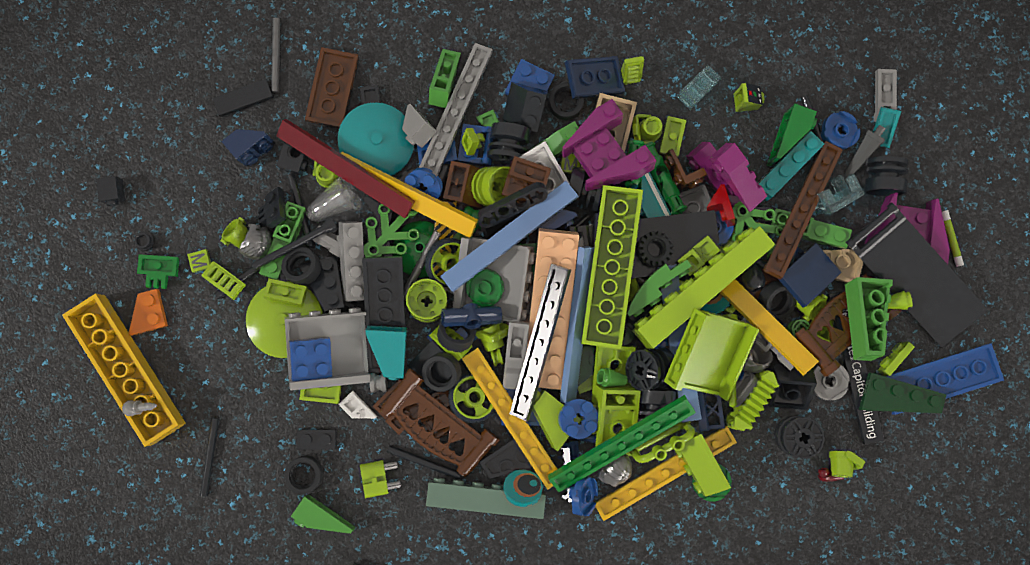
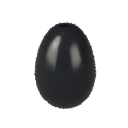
M753 263L740 274L741 282L747 291L756 292L764 288L765 276L757 264Z

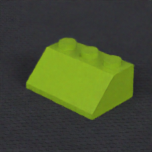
M695 432L694 437L684 443L685 447L683 450L675 451L679 459L683 458L685 462L683 467L688 476L692 475L695 482L693 485L698 494L702 493L704 496H709L731 488L701 433Z

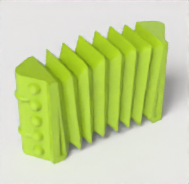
M761 371L754 374L758 378L757 385L753 387L752 392H750L749 396L740 406L734 407V411L727 414L726 425L729 428L740 431L753 428L751 422H756L755 417H760L759 411H764L763 405L768 404L767 399L772 398L770 393H774V388L780 386L773 372Z

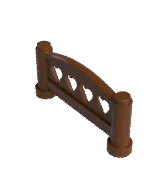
M867 273L861 276V278H872ZM846 291L830 300L818 312L807 330L803 327L794 334L796 339L819 361L817 365L821 368L819 371L824 377L829 376L841 366L835 358L852 344L849 317L844 316L842 313L843 309H847ZM888 309L889 320L897 316L902 310ZM835 316H839L843 331L832 327L830 320H835ZM826 327L829 331L831 342L819 338L817 332L822 331V328Z
M409 368L404 373V379L383 403L380 411L387 417L394 415L405 431L417 443L434 455L458 465L457 472L466 477L478 465L490 448L498 444L500 439L487 428L480 434L465 421L459 419L451 410L420 387L424 381L423 378L413 369ZM419 402L418 417L416 419H411L409 414L403 412L404 407ZM435 414L431 431H426L424 426L418 424L419 419ZM450 426L448 442L442 443L440 438L434 437L433 433L435 431ZM465 438L463 454L457 455L455 450L449 449L450 443Z

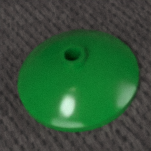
M415 221L405 225L399 231L409 232L411 229L418 230L419 238L416 241L394 240L393 246H396L398 243H404L407 247L405 254H393V256L403 257V272L411 275L434 232L435 224L431 222ZM411 232L410 237L416 238V233ZM419 244L423 245L422 251L416 249ZM398 246L397 250L399 252H403L404 248L402 246ZM425 265L418 278L428 277Z

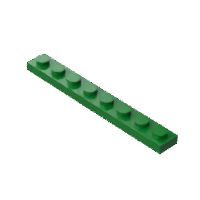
M683 395L550 473L548 479L557 491L561 492L696 412L687 397Z

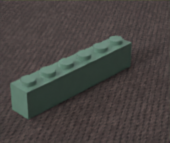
M434 477L428 483L426 506L536 519L544 518L545 493H542L537 503L527 507H520L507 500L503 491V485L492 484L491 487L484 486L482 482H472V485L464 484L465 481L463 480L445 482V478Z

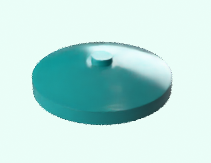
M367 103L356 107L344 118L338 132V148L340 153L344 152L390 176L397 174L407 165L412 156L414 146L405 138L407 134L402 130L405 116L396 108L383 103Z

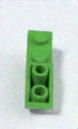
M287 201L285 205L286 219L277 225L273 234L274 239L267 255L298 238L306 208ZM285 255L262 266L259 274L279 280L282 274V260Z
M776 208V217L772 220L771 225H785L790 212ZM811 217L801 239L825 246L831 245L847 249L848 245L845 242L850 238L852 230L816 221Z
M685 259L672 269H669L667 264H664L654 271L643 282L632 298L627 309L628 316L633 315L636 317L644 312L643 308L648 304L653 306L661 300L659 297L663 295L659 287L664 289L673 283L672 279L676 276L681 278L689 273L688 268L691 267L689 261Z

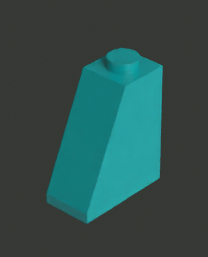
M367 326L365 334L383 377H388L390 380L404 378L407 328Z

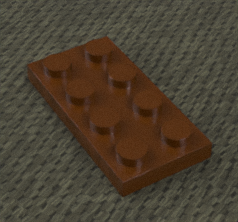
M321 47L305 116L306 122L340 128L348 109L359 60L357 54Z

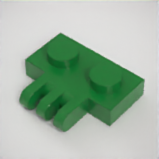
M139 255L137 274L146 275V288H151L153 282V287L159 289L161 281V288L167 289L168 276L178 277L180 258Z

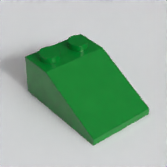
M794 104L784 113L767 166L770 167L781 159L805 134L815 127L817 111Z

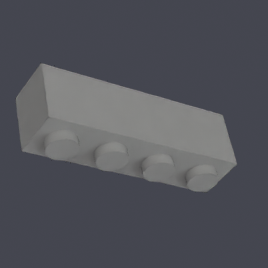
M338 222L341 284L344 300H364L362 222Z

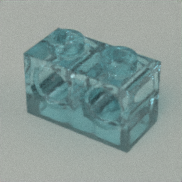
M707 65L681 90L677 98L691 110L717 85L721 77Z

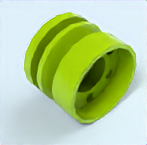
M484 167L475 173L471 182V191L474 199L479 204L489 206L505 198L501 196L510 167Z
M421 279L413 283L408 289L406 305L411 316L417 321L432 323L440 319L441 310L447 308V294L443 286L437 281ZM426 298H429L430 302H432L428 307H425L424 303H422V301H426Z

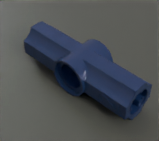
M469 303L462 308L441 310V324L444 327L465 326L467 329H476L484 324H501L502 310L499 306L478 307L475 303Z

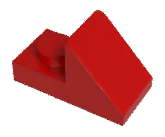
M721 184L709 202L707 211H719L722 222L726 221L727 227L735 225V215L725 184Z

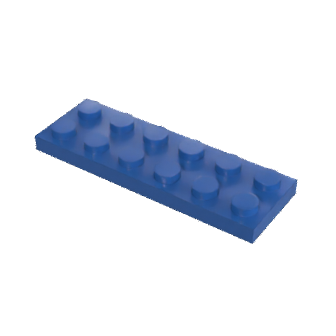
M992 343L893 373L891 376H884L946 394V399L1004 381ZM892 412L893 415H896V414H899V413H903V412Z

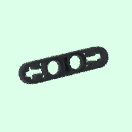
M541 182L533 183L481 209L477 215L479 225L484 228L492 227L544 201L548 196L546 185ZM519 198L526 199L522 204L516 203V200ZM501 207L509 208L506 212L498 211Z

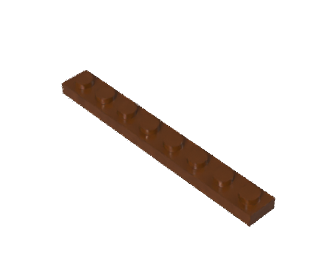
M827 141L824 142L775 243L776 245L765 264L764 272L780 280L783 278L843 149Z

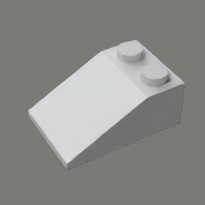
M545 141L519 157L551 168L546 185L548 194L563 182L567 181L569 183Z

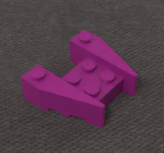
M613 99L597 107L562 147L563 158L573 153L590 178L585 183L586 191L599 189L603 185L619 184L630 179L631 181L636 180L655 168L656 159L646 145L626 156L609 132L622 124L623 118L622 111Z
M701 142L686 156L689 160L688 164L693 170L705 169L707 175L704 179L715 191L718 190L721 184H725L732 208L741 201L747 210L751 212L767 197L763 187L756 182L755 173L753 171L749 172L746 167L749 165V162L735 143H725L716 151L710 142Z
M898 193L886 196L879 215L892 202L948 264L950 249L939 199L926 202V209L897 205ZM892 214L867 236L864 245L894 220L896 216Z

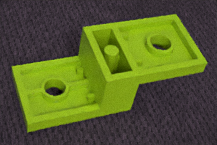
M622 345V349L596 346L591 402L599 407L595 446L600 445L638 422L641 391L632 387L628 379L625 386L602 387L597 382L598 371L606 367L611 369L610 365L614 360L619 362L618 367L614 371L626 375V362L631 353L636 351L635 346ZM620 423L621 430L617 433H614V425Z

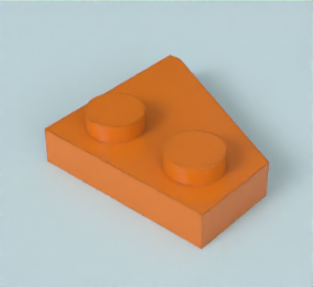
M159 289L137 295L129 336L168 326Z

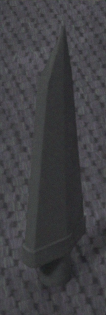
M879 125L874 133L870 130L867 131L846 170L845 184L866 162V159L884 143L885 139L881 135L886 128Z

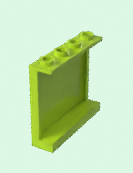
M694 308L664 382L678 391H682V388L719 395L724 400L729 401L759 329L744 321Z

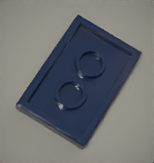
M618 56L574 59L565 62L572 99L597 97L600 93L617 95L626 92Z
M816 243L787 268L783 278L779 279V281L804 308L842 272Z

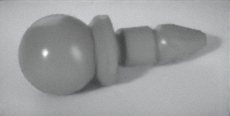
M129 400L123 404L122 411L127 416L141 414L143 411L156 408L157 404Z

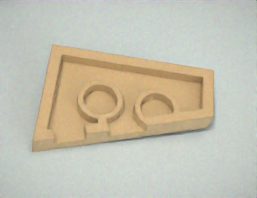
M852 249L823 250L842 272L834 280L848 283L860 277L863 261Z

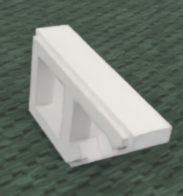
M354 391L339 403L341 408L351 418L375 419L378 417Z

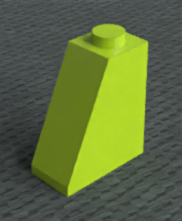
M545 390L537 391L532 411L550 446L554 450L559 451L569 437L561 430L558 422L559 412L564 405ZM578 416L574 418V422H578V424L582 420Z

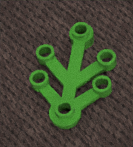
M742 202L736 203L732 208L736 219L735 233L732 236L733 242L736 240V235L743 232L744 222L749 228L755 229L760 226L764 232L774 233L777 236L780 235L778 228L784 227L783 224L773 226L755 223L752 218L762 217L766 221H771L776 217L773 209H753L749 212ZM741 207L745 209L744 215L739 212ZM768 211L772 213V217L770 219L766 216V213ZM772 247L769 251H767V253H768V255H767V260H768V258H769V256H770V254H771V252H772V250H773L774 247Z
M380 204L378 213L380 214L381 236L376 241L375 228L377 220L374 217L367 218L365 226L368 232V243L363 248L364 256L381 257L382 254H405L407 247L404 243H398L396 246L383 245L389 240L416 241L419 238L418 230L411 229L409 232L396 231L408 217L412 218L418 212L415 210L410 211L406 218L399 215L389 226L388 213L390 209L386 207L387 212H382L380 208L384 205ZM368 221H374L375 225L369 226ZM410 233H416V238H411ZM402 246L404 248V251L399 252L397 250V247ZM374 247L377 252L373 254L369 249Z

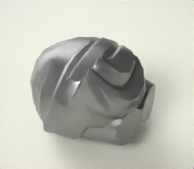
M248 224L250 229L246 234L245 240L241 243L239 252L244 257L259 260L267 255L274 237L267 227L260 228V225Z
M754 342L742 371L759 373L765 370L773 361L772 352L770 350L765 352Z
M624 454L597 470V476L605 484L616 487L631 477L632 462Z

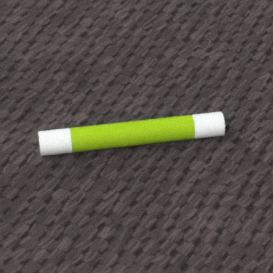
M946 210L942 212L943 221L955 265L958 267L964 265L949 211Z

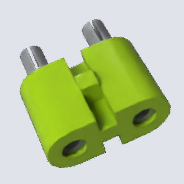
M383 460L360 464L365 498L388 494V490L401 487L400 481L387 483L385 470L398 468L397 462L384 464Z

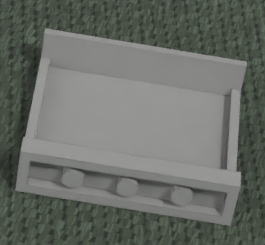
M472 236L470 238L462 237L459 261L488 239ZM516 244L486 267L496 271L504 282L503 297L498 303L493 305L501 307L503 321L526 322L528 310H526V303L529 302L531 291H528L529 283L531 284L533 280L531 266L535 263L536 253L533 252L534 247ZM466 283L455 291L453 308H462L466 304L473 303L466 293Z
M349 308V312H341V309L329 310V313L321 314V311H310L309 315H301L300 312L289 313V317H284L290 390L370 383L365 334L366 312L364 310L361 311V308ZM329 337L331 343L332 377L292 381L289 341Z

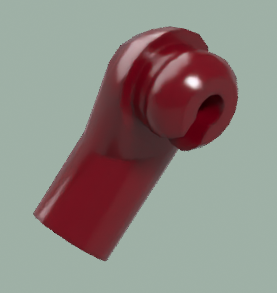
M820 468L818 470L820 481L833 482L844 480V477L832 476V472H829L827 468Z

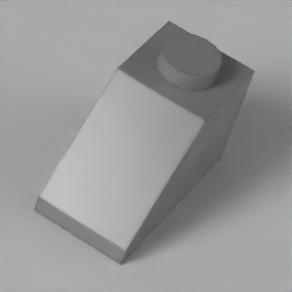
M411 104L407 106L402 128L407 134L405 138L413 146L417 144L423 148L438 131Z

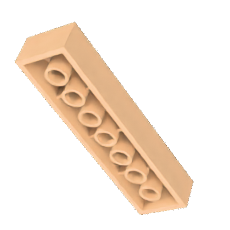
M539 228L527 348L551 264L571 269L538 388L561 390L579 243L578 232Z

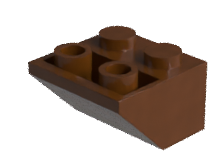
M451 161L443 196L444 201L457 202V205L482 209V205L474 199L471 191L473 176L480 168Z

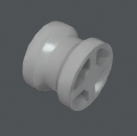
M371 373V393H375L377 390L387 392L388 378L383 377V374L376 375Z

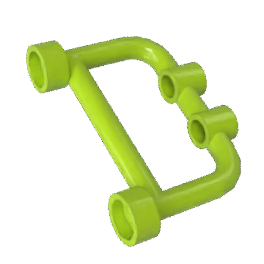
M690 421L679 422L626 453V455L632 456L639 463H646L655 458L662 461L667 457V452L670 450H683L685 447L684 443L694 437L695 429L690 424ZM681 429L687 431L681 436L671 437L670 441L662 446H654L652 451L647 454L641 455L639 453L644 448Z

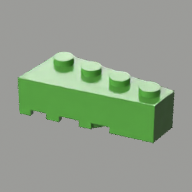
M857 277L845 284L854 360L872 361L885 355L887 339L886 322L889 321V313L887 311L888 303L891 302L889 292L893 283L891 279Z

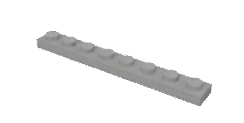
M477 43L474 44L436 128L438 132L432 137L419 168L423 167L432 170L436 177L441 170L493 53L492 49Z

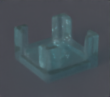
M850 174L846 178L850 188H848L842 175L831 179L830 182L836 193L832 194L829 189L818 193L820 199L814 210L816 214H833L865 195L856 176Z

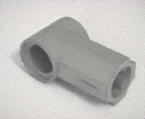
M326 232L313 239L314 242L327 248L329 252L340 258L339 235L331 232L327 234Z

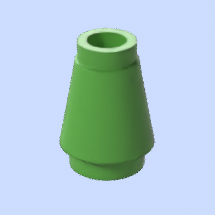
M606 367L598 371L597 382L602 387L625 386L627 384V376Z

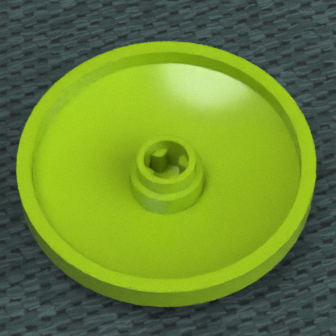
M264 287L253 297L248 306L246 314L247 332L254 345L265 354L277 358H287L284 317H289V313L300 312L301 315H309L310 311H321V314H324L323 308L316 295L308 288L303 306L301 307L264 299L263 295L266 289Z

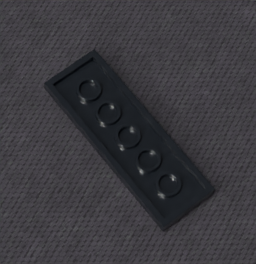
M363 257L366 328L367 326L406 327L403 257ZM366 336L368 373H380V367ZM407 347L405 356V372L407 371Z

